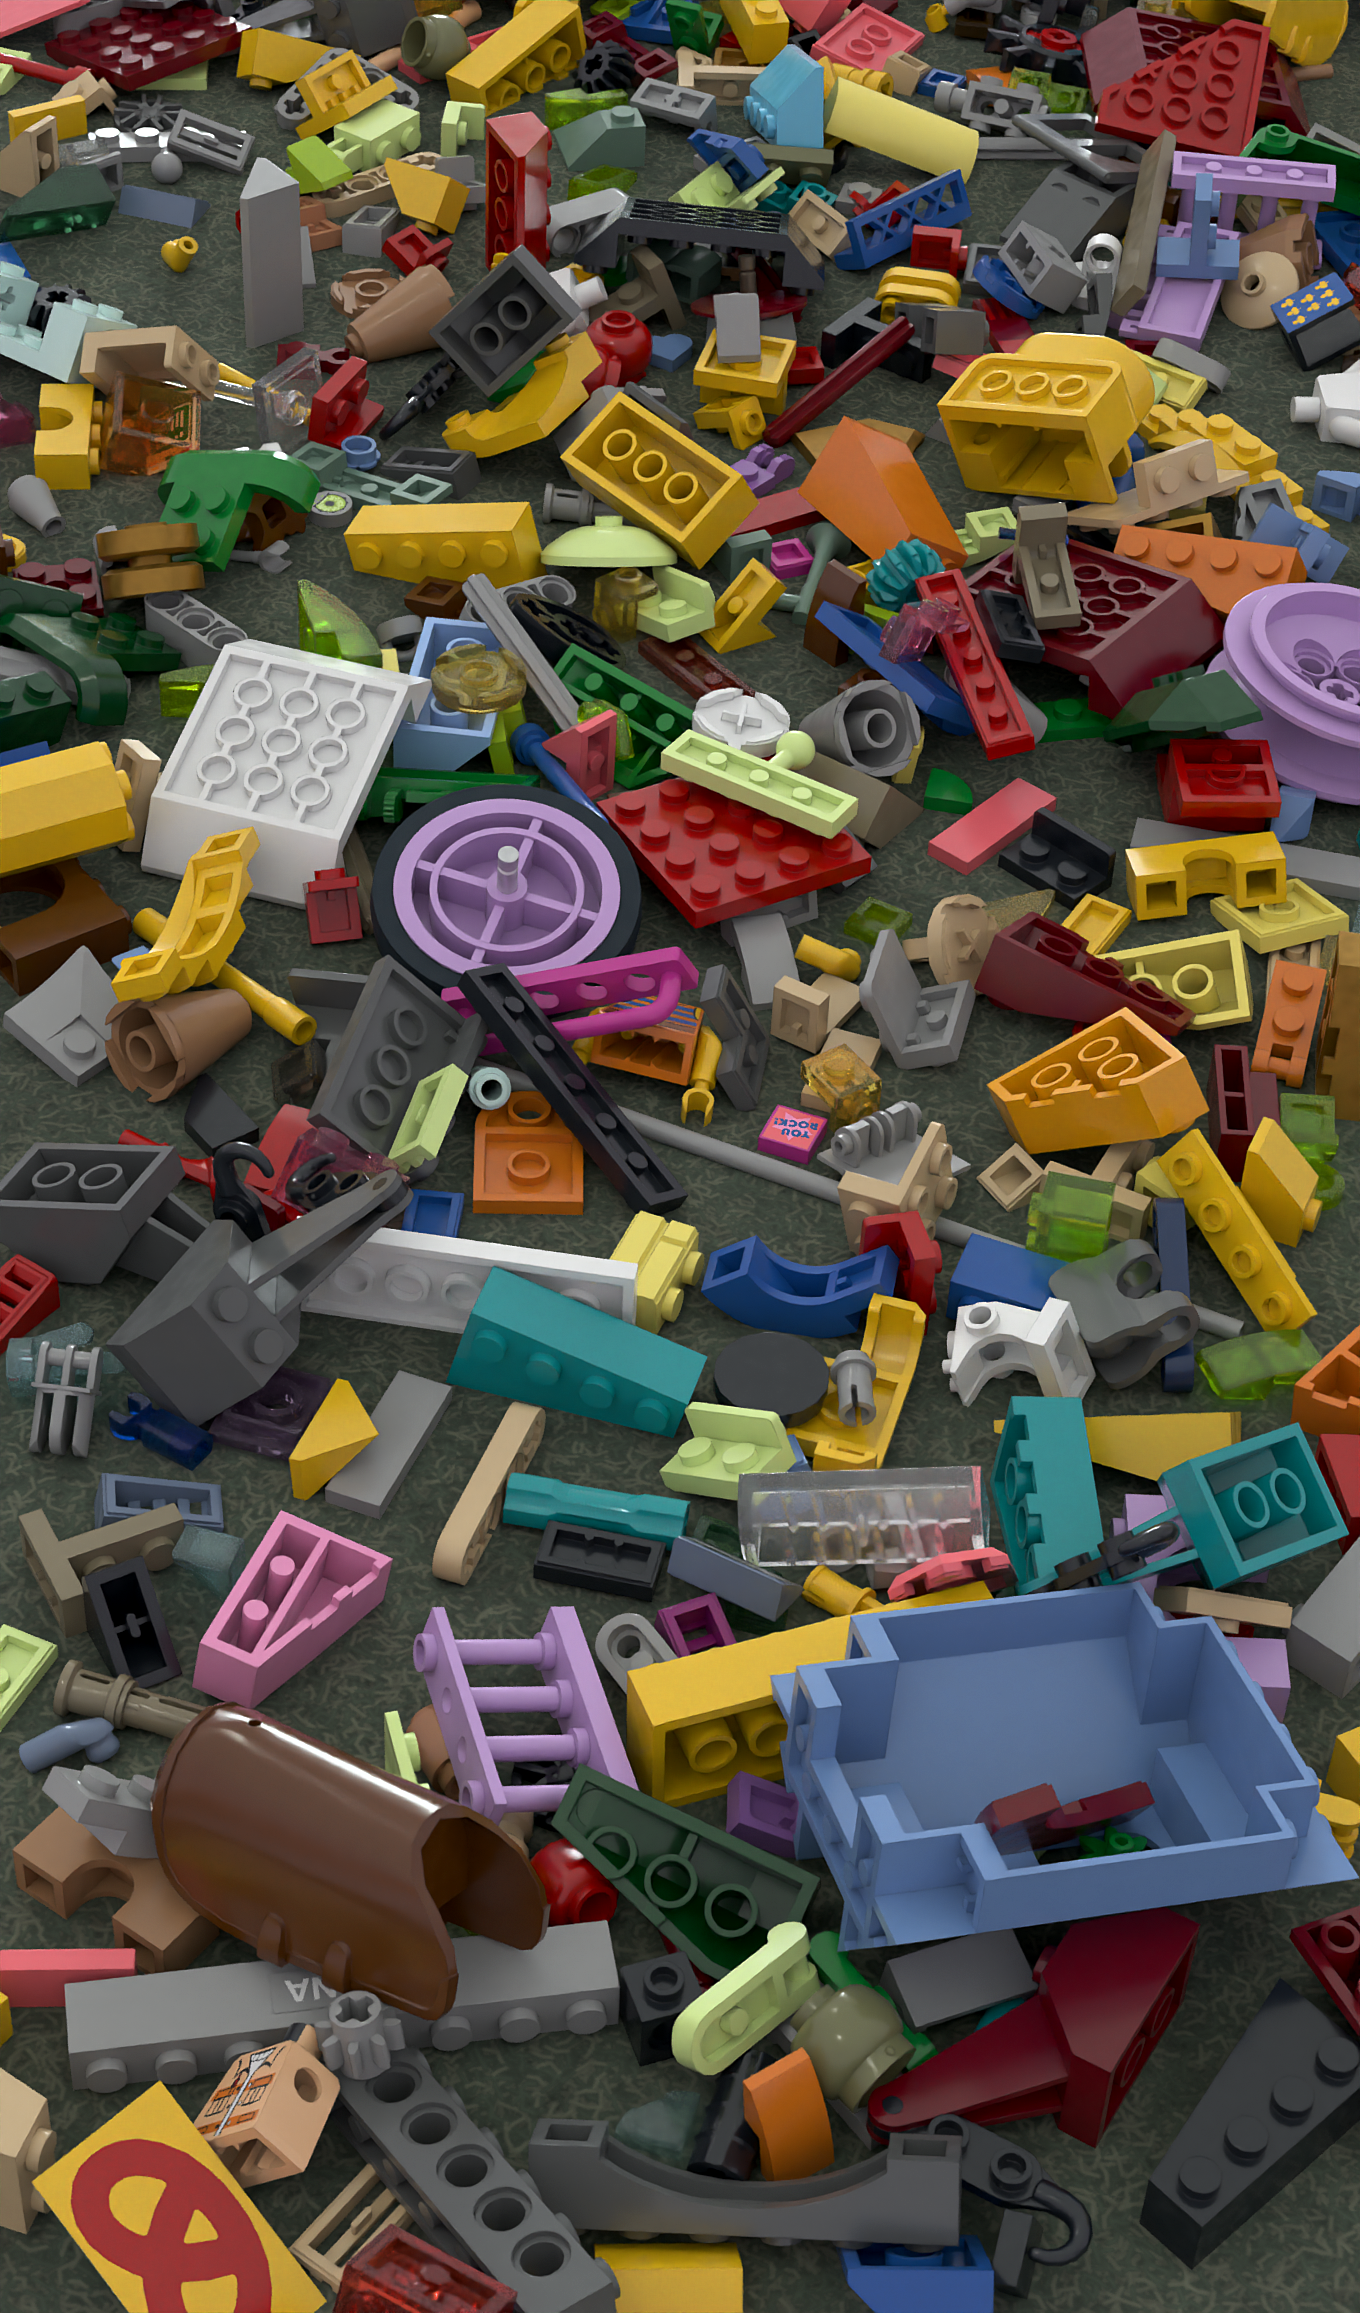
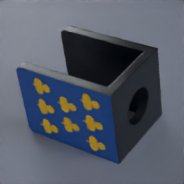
M1336 272L1270 305L1283 341L1303 372L1312 371L1360 345V322L1351 309H1347L1355 304V300Z

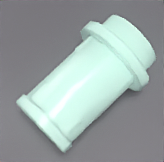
M483 1065L475 1066L471 1069L469 1075L472 1077L466 1091L469 1093L474 1104L486 1110L497 1109L504 1105L511 1093V1084L507 1075L498 1068ZM491 1079L492 1083L489 1090L481 1093L482 1085Z

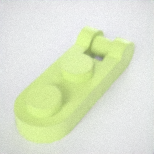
M785 1922L773 1927L768 1932V1943L686 2007L676 2019L672 2029V2051L678 2063L703 2075L719 2073L796 2012L820 1989L817 1969L814 1964L807 1961L806 1957L811 1945L805 1925L799 1922Z

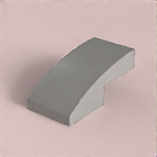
M781 913L731 918L730 935L742 964L741 979L753 1011L772 1009L774 985L784 975L800 981Z

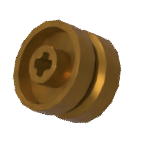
M143 523L125 526L122 530L95 535L98 559L104 562L128 561L129 564L128 568L110 570L101 577L104 600L145 597L149 593L182 590L183 592L205 589L203 566L195 561H172V556L193 553L200 547L197 523Z

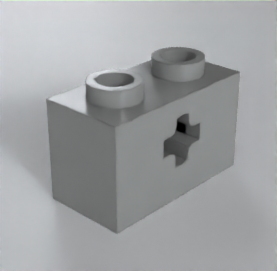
M1021 221L998 252L1028 297L1062 314L1080 295L1081 290L1088 282L1057 238L1024 221Z

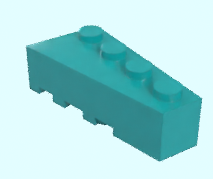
M493 1265L469 1316L446 1383L674 1438L708 1356Z
M1011 1396L989 1482L1006 1552L1019 1580L1015 1585V1588L1055 1571L1054 1566L1065 1560L1098 1548L1097 1545L1104 1541L1081 1397ZM1109 1572L1100 1575V1578L1110 1576Z

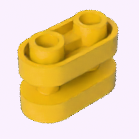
M893 267L882 276L878 291L874 297L875 300L882 302L880 322L890 325L894 321L895 302L935 303L958 306L961 297V287L953 276L944 272Z

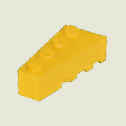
M530 502L362 506L344 533L354 571L418 584L426 576L465 583L471 575L483 573L495 589L548 575L545 564L541 563L542 550Z

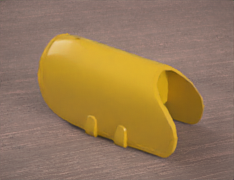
M1185 0L1184 8L1197 21L1223 25L1232 19H1238L1270 27L1269 42L1278 48L1277 52L1291 57V62L1304 67L1320 65L1332 56L1347 27L1349 5L1348 0Z

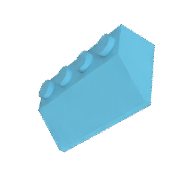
M795 44L786 45L750 84V96L744 97L745 120H750L751 126L771 145L823 148L824 67Z

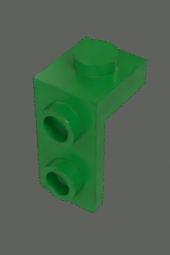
M667 0L665 9L674 50L685 46L709 57L725 25L723 15L703 11L700 4L683 0Z

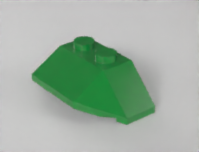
M572 643L553 670L588 719L609 709L617 713L614 781L631 791L645 788L673 775L660 769L661 752L686 730H692L694 711ZM553 719L554 728L557 735L562 731Z

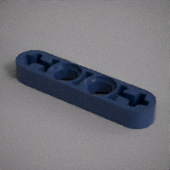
M1154 1198L1152 1213L1153 1250L1158 1255L1163 1269L1160 1280L1155 1287L1156 1294L1165 1290L1178 1291L1185 1294L1190 1300L1184 1199ZM1178 1316L1170 1318L1163 1326L1171 1324ZM1193 1338L1182 1347L1160 1359L1162 1392L1192 1393L1194 1385Z

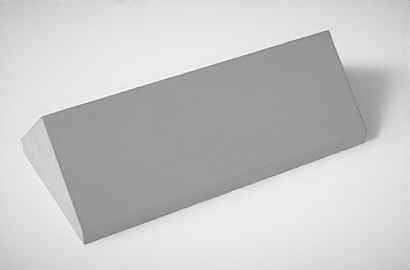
M257 157L240 196L246 347L256 348L304 331L299 182L268 159Z

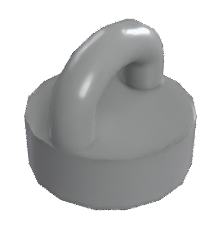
M417 615L402 616L377 626L376 632L382 649H394L393 645L414 641L415 645L413 648L407 651L396 650L398 662L414 659L423 630L420 617H417Z

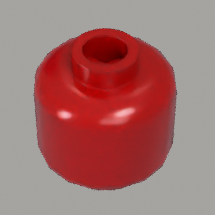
M566 1838L547 1844L533 1856L530 1863L544 1885L547 1904H551L548 1921L549 1927L603 1920L610 1921L617 1907L619 1890Z

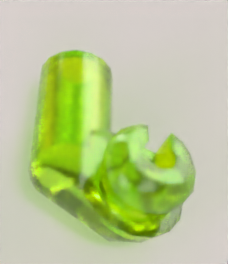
M603 699L583 702L577 710L579 723L609 709L617 713L615 761L633 758L635 755L626 713Z

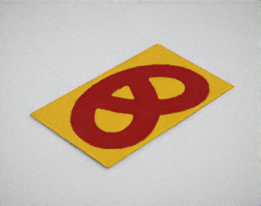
M158 2081L31 2182L129 2313H314L327 2302L161 2081Z

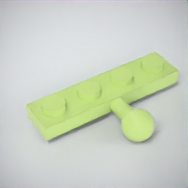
M690 729L686 730L661 752L660 769L677 775L688 782H694L718 792L729 799L737 800L759 809L770 816L778 817L800 826L816 835L832 839L857 815L858 798L790 771L801 770L807 767L815 756L813 740L802 731L793 730L783 734L776 744V755L769 761L760 759Z

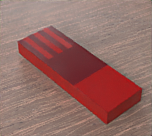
M997 299L973 300V310L986 312L985 320L989 323L988 340L996 353L1015 354L1029 337L1035 335L1024 316L1007 308Z

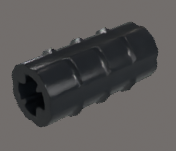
M749 2049L722 2070L721 2075L715 2079L716 2088L710 2105L705 2108L706 2116L701 2130L694 2137L695 2146L686 2171L720 2179L749 2181L752 2170L757 2168L756 2158L760 2150V2140L744 2118L743 2081L777 2062L776 2058L766 2052Z

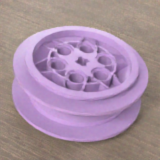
M1288 583L1265 587L1246 595L1230 611L1223 631L1224 650L1212 660L1206 674L1225 669L1261 710L1263 720L1219 732L1223 739L1268 740L1278 783L1316 791L1315 798L1360 805V589L1330 583Z

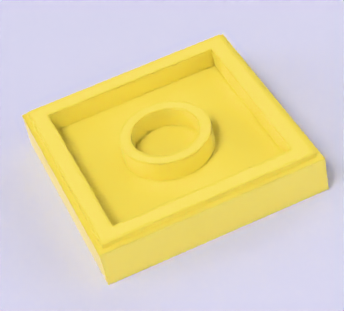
M1298 878L1286 881L1287 903L1270 905L1262 903L1259 906L1237 909L1230 895L1210 900V912L1214 918L1229 931L1239 929L1242 941L1259 954L1339 934V931L1349 932V915Z

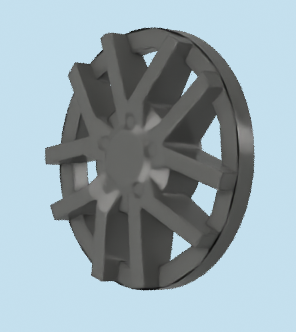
M141 94V100L131 102L122 100L119 102V108H114V125L119 132H135L140 128H155L159 132H171L183 106L181 103L163 101L162 95H158L157 99H146V94Z

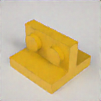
M351 49L294 82L313 116L295 127L301 139L315 136L351 118L398 88L391 74L371 84Z
M713 328L693 373V385L700 386V402L710 403L721 396L752 394L757 395L763 413L781 415L786 408L788 372L796 356L797 341L760 335L761 362L718 363L715 328Z

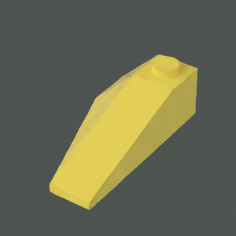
M1239 929L1094 955V957L1103 960L1107 957H1113L1125 965L1122 971L1124 977L1131 982L1136 980L1149 982L1195 1012L1197 1015L1194 1022L1186 1029L1204 1030L1252 1021L1254 1003L1250 973Z

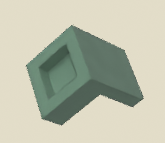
M765 529L733 537L730 536L710 560L729 583L736 579L752 558H755L770 570L772 537Z

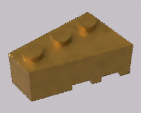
M1339 931L1315 1048L1316 1117L1360 1121V933Z

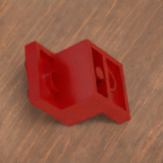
M1170 739L1168 754H1157L1155 773L1166 823L1211 831H1263L1266 817L1279 818L1282 801L1268 740Z

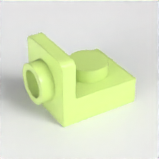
M447 101L441 122V156H456L459 145L466 146L467 139L484 140L485 106L483 104Z

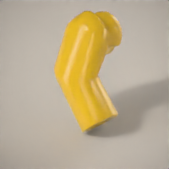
M189 236L175 239L173 242L168 241L162 247V259L174 272H184L196 254L198 244Z
M806 934L803 935L794 955V958L812 965L824 973L835 975L848 982L855 981L861 972V958L856 951L849 948L838 949Z

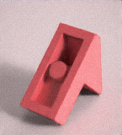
M611 709L582 721L542 743L543 748L566 763L567 773L591 801L612 790L614 786L617 713Z

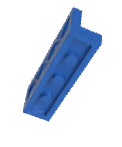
M950 170L846 221L845 225L851 247L834 255L837 268L841 270L866 269L912 246L914 225L948 228L972 216L961 170ZM949 183L954 201L943 202L941 201L946 184ZM921 197L928 202L927 209L915 214L919 198ZM892 211H895L902 216L901 221L889 228L888 224ZM868 224L875 229L873 236L864 240L861 226Z

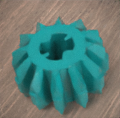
M914 539L909 543L904 540L899 541L894 549H885V555L882 558L872 561L874 569L865 576L869 583L867 590L871 594V599L878 607L912 617L916 610L922 607L916 593L915 579L944 572L946 568L941 563L942 559L934 550H931L919 539Z

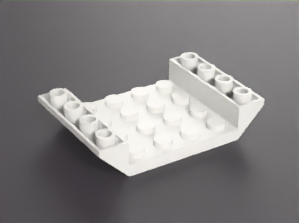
M252 639L225 644L151 795L141 860L142 871L183 880L188 860L199 851L207 837L254 827L261 845L247 867L254 885L247 896L306 910L302 883L315 881L314 871L345 868L342 851L401 720L416 723L432 688V681L426 678Z

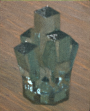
M80 1322L35 1337L10 1338L6 1353V1377L11 1396H36L37 1388L32 1387L31 1382H35L39 1350L43 1341L52 1342L53 1348L66 1349L68 1344H75L80 1348L92 1344L94 1329L87 1323ZM111 1351L103 1352L101 1374L126 1373L127 1369ZM51 1366L49 1384H61V1379L55 1377H62L63 1367ZM76 1369V1376H88V1370ZM74 1383V1387H81V1385Z

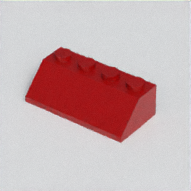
M532 111L486 119L485 266L489 271H491L493 256L496 253L510 254L521 244L524 245L545 270L546 262L550 260V248L546 240V226L550 225L551 213L547 204V189L551 187L552 180L547 162L548 151L552 149V137L549 128L544 126Z

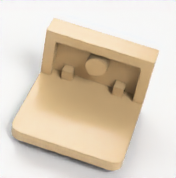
M934 1121L930 1123L898 1185L846 1170L837 1190L849 1250L857 1256L859 1255L862 1222L866 1217L918 1210L929 1239L934 1240L936 1221L943 1209H950L958 1188V1181L953 1177L951 1169L953 1150L952 1146L947 1143L944 1124Z

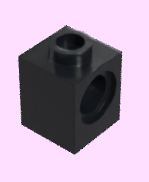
M685 1950L620 1967L619 2015L640 2067L675 2057L672 2051V2029L674 2023L686 2007L703 1994Z

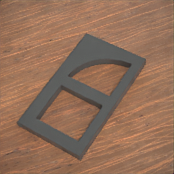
M1087 113L1017 114L1012 118L1014 126L1105 184L1137 183L1142 155L1147 150L1129 139L1094 131L1096 119ZM1084 130L1097 139L1069 140L1056 131ZM1104 156H1126L1135 163L1115 160ZM1171 166V171H1170V176H1169V181H1168V182H1171L1172 166Z

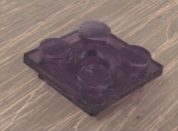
M280 1366L263 1388L216 1416L207 1432L208 1441L289 1462V1457L334 1383L330 1382V1378ZM274 1404H282L287 1406L283 1409L277 1410L266 1408Z

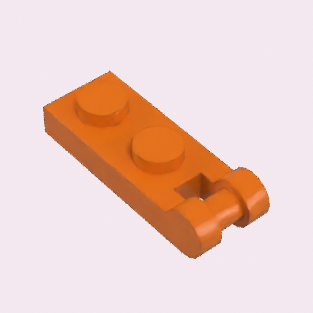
M1276 960L1250 1072L1276 1073V1079L1286 1081L1285 1086L1301 1089L1327 970Z

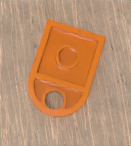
M512 1092L507 1102L500 1108L493 1110L481 1109L475 1121L473 1213L583 1215V1146L565 1126L563 1120L541 1092ZM523 1111H534L542 1116L536 1119H523L518 1117L517 1114Z

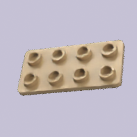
M1198 439L1133 462L1136 488L1117 494L1118 500L1114 504L1095 502L1067 512V525L1080 526V531L1083 532L1108 528L1109 534H1119L1122 525L1135 526V523L1140 521L1154 522L1168 518L1170 516L1169 511L1175 508L1183 510L1203 505V498L1223 497L1236 493V486L1249 482L1248 471L1216 469L1212 439Z

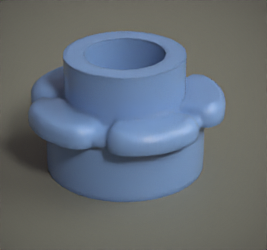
M362 435L350 436L341 443V450L346 451L347 466L349 468L366 471L374 468L381 459V454L376 449V442L370 437Z

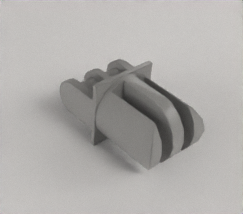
M42 1342L39 1350L35 1382H31V1386L37 1388L29 1451L41 1453L49 1431V1449L52 1454L65 1455L73 1434V1454L75 1457L87 1458L95 1396H102V1392L99 1391L103 1366V1349L101 1347H93L92 1352L78 1351V1346L75 1344H68L66 1349L53 1348L52 1342ZM51 1366L63 1367L60 1385L49 1384ZM76 1369L88 1370L86 1388L74 1387Z

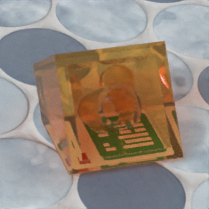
M115 371L103 407L100 469L129 476H151L166 470L172 456L190 450H200L201 391Z

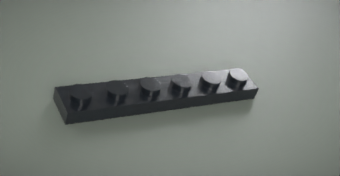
M505 963L465 970L457 987L501 1041L504 1048L530 1078L536 1089L541 1092L563 1120L565 1126L578 1139L595 1164L618 1190L627 1205L636 1214L644 1211L654 1215H661L680 1208L688 1197L687 1192Z

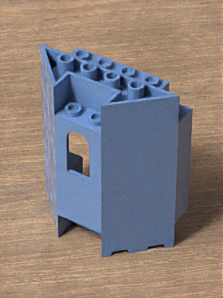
M1140 1582L852 1615L850 1617L845 1660L796 1666L794 1673L770 1675L773 1701L777 1702L788 1725L787 1740L779 1742L786 1792L795 1793L799 1801L796 1830L793 1835L796 1861L824 1857L845 1901L837 1952L900 1945L1359 1879V1876L1332 1835L1327 1818L1323 1814H1319L1315 1808L1320 1798V1787L1316 1773L1311 1767L1306 1766L1295 1749L1287 1727L1283 1723H1279L1265 1701L1261 1686L1258 1682L1251 1679L1239 1660L1233 1642L1225 1638L1212 1616L1166 1621L1163 1611L1160 1607L1154 1606ZM1138 1781L1147 1783L1155 1801L1152 1806L1131 1821L1114 1826L1118 1832L1126 1833L1132 1838L1138 1836L1147 1838V1846L1153 1850L1040 1865L1033 1852L1080 1845L1079 1838L1032 1851L1001 1856L985 1824H974L976 1817L992 1801L1047 1783V1785L1052 1784L1061 1806ZM1105 1830L1087 1836L1104 1841Z

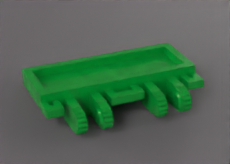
M381 766L356 821H366L371 816L383 817L384 822L396 823L403 818L405 799L406 802L430 803L449 793L482 785L512 784L540 788V775Z

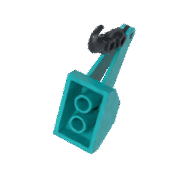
M1297 1422L1187 1460L1162 1473L1157 1484L1166 1501L1168 1510L1127 1532L1101 1542L1097 1545L1098 1548L1091 1552L1079 1554L1055 1565V1571L1025 1583L1014 1590L1017 1596L1132 1583L1192 1564L1205 1590L1219 1591L1349 1535V1532ZM1181 1535L1188 1551L1149 1564L1146 1563L1145 1558L1166 1549L1175 1543ZM1109 1572L1110 1576L1100 1578V1575Z

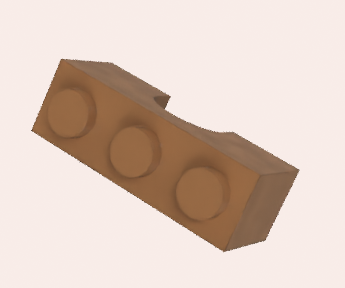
M60 1806L12 1849L17 1887L66 1920L81 1905L97 1897L111 1896L126 1901L112 1916L115 1948L136 1949L137 1968L145 1974L184 1970L220 1935L219 1927L197 1913L174 1889L163 1871L159 1858H134L114 1855L81 1823H77Z

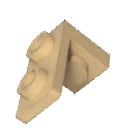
M823 973L811 986L784 975L774 985L770 1034L815 1054L825 1044L832 1028L839 1029L862 1005L859 996V986L828 973Z

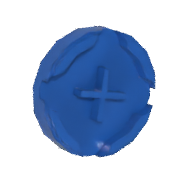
M985 255L974 266L972 272L977 281L1007 308L1029 319H1037L1046 305L1028 297L1001 259L992 258L990 260L988 255Z

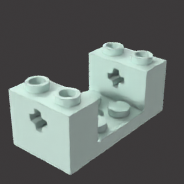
M0 261V354L66 383L92 384L79 374L85 333L137 329L138 326L123 320L124 312L100 303L96 306L74 298L72 305L54 302L42 339L41 331L26 326L39 283L23 277L25 269Z

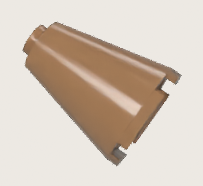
M432 264L417 267L347 326L348 335L344 336L346 348L350 349V355L372 363L440 348L441 346L428 332L452 309L449 298L455 296L443 274Z
M229 988L166 994L159 999L149 1002H143L140 998L119 1002L112 1007L106 1016L105 1025L112 1023V1038L104 1041L106 1054L113 1072L123 1086L132 1093L138 1086L153 1095L146 1101L155 1103L174 1096L249 1034L252 1026L251 1007L246 999L237 991Z

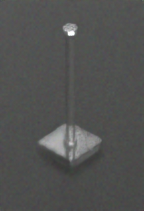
M302 348L253 383L252 388L219 380L215 386L214 397L255 407L261 446L267 443L278 442L282 453L290 456L310 442V440H307L312 398L323 386L318 350ZM180 381L160 382L190 390Z

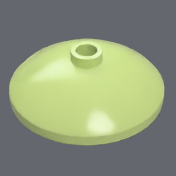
M595 516V525L583 526L567 531L548 544L541 552V563L577 567L661 566L676 564L677 553L668 543L652 532L635 526L622 525V516Z

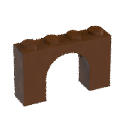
M77 857L0 878V894L27 891L43 894L57 901L43 912L0 928V975L19 996L35 991L83 945L90 950L100 965L112 961V958L130 951L128 935L132 933L133 928L128 912L122 905L117 906L107 896L101 882L97 878L92 879L83 870Z

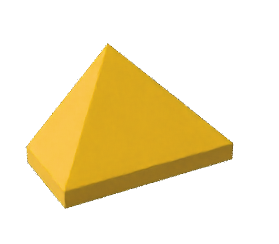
M337 1378L289 1457L294 1498L304 1501L311 1498L379 1435L347 1380Z

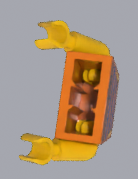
M645 997L598 1007L592 1010L588 1016L647 1006L653 1003L657 997ZM678 1002L671 1016L660 1024L575 1040L572 1049L585 1065L591 1062L684 1086L690 1084L693 1088L687 1090L682 1097L680 1113L682 1122L685 1124L687 1113L692 1110H700L705 1113L703 1127L711 1122L714 1097L709 1090L715 1089L717 1077L715 1075L722 1052V1044L711 1028L703 1025V1009Z

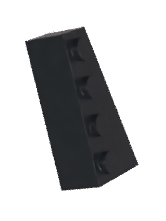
M1280 1978L1149 2178L1139 2223L1191 2270L1194 2269L1360 2121V2043Z

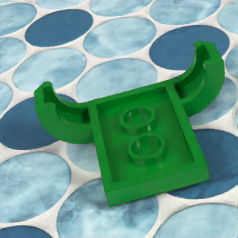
M190 450L172 456L157 491L159 499L165 505L159 522H167V524L197 523L200 547L193 553L172 556V561H195L203 566V572H224L254 493L274 497L288 505L294 512L310 513L321 485L317 475L298 459L270 450Z

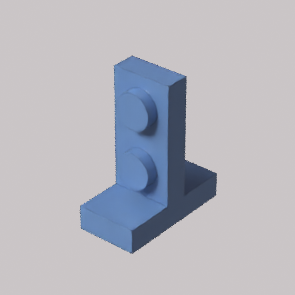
M1196 173L1191 238H1157L1155 277L1238 280L1240 240L1216 239L1217 224H1210V217H1219L1220 191H1212L1213 173Z
M1272 502L1268 505L1248 539L1249 542L1298 548L1308 572L1307 577L1317 583L1330 582L1349 550V547L1330 537L1329 533L1299 519Z

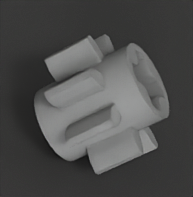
M366 1991L348 1992L329 2003L330 2020L315 2022L314 2025L319 2051L323 2052L326 2068L329 2071L340 2068V2071L346 2077L355 2080L374 2078L391 2068L390 2050L405 2048L401 2020L396 2019L395 2008L380 2002L376 1995Z

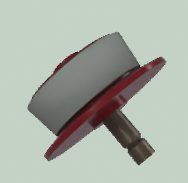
M739 255V270H741L739 273L740 291L713 295L756 293L759 297L760 335L797 341L792 312L806 307L808 298L791 294L790 291L757 289L756 272L754 271L756 268L755 255ZM713 295L702 297L691 303L692 313L708 317L706 343L713 328H715Z

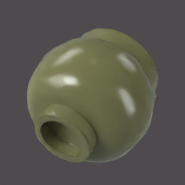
M442 14L428 15L425 18L420 16L414 17L407 24L401 40V57L404 63L409 67H413L423 77L434 81L447 80L445 73L471 53V45L463 26L452 17Z
M829 1984L823 1986L799 2008L790 2021V2025L797 2031L790 2046V2054L803 2047L811 2059L823 2097L832 2101L839 2099L854 2114L868 2106L869 2096L877 2087L896 2079L916 2052V2048L902 2035L903 2023L895 2008L874 1989L862 1984H850L837 1992Z

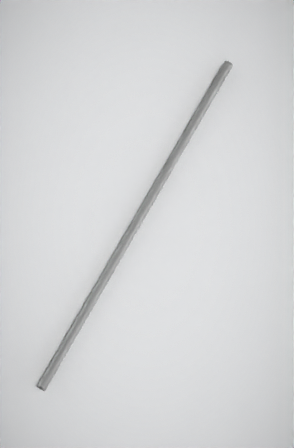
M479 1057L475 1059L473 1067L483 1065L503 1071L510 1080L511 1091H539L526 1073ZM491 1079L486 1081L487 1083H492ZM618 1106L640 1135L645 1138L840 1205L837 1190L839 1181ZM940 1216L936 1221L934 1238L962 1248L966 1247L971 1233H975L1072 1263ZM1151 1290L1141 1299L1155 1295L1156 1291ZM1193 1304L1200 1317L1199 1330L1238 1343L1244 1332L1246 1322Z

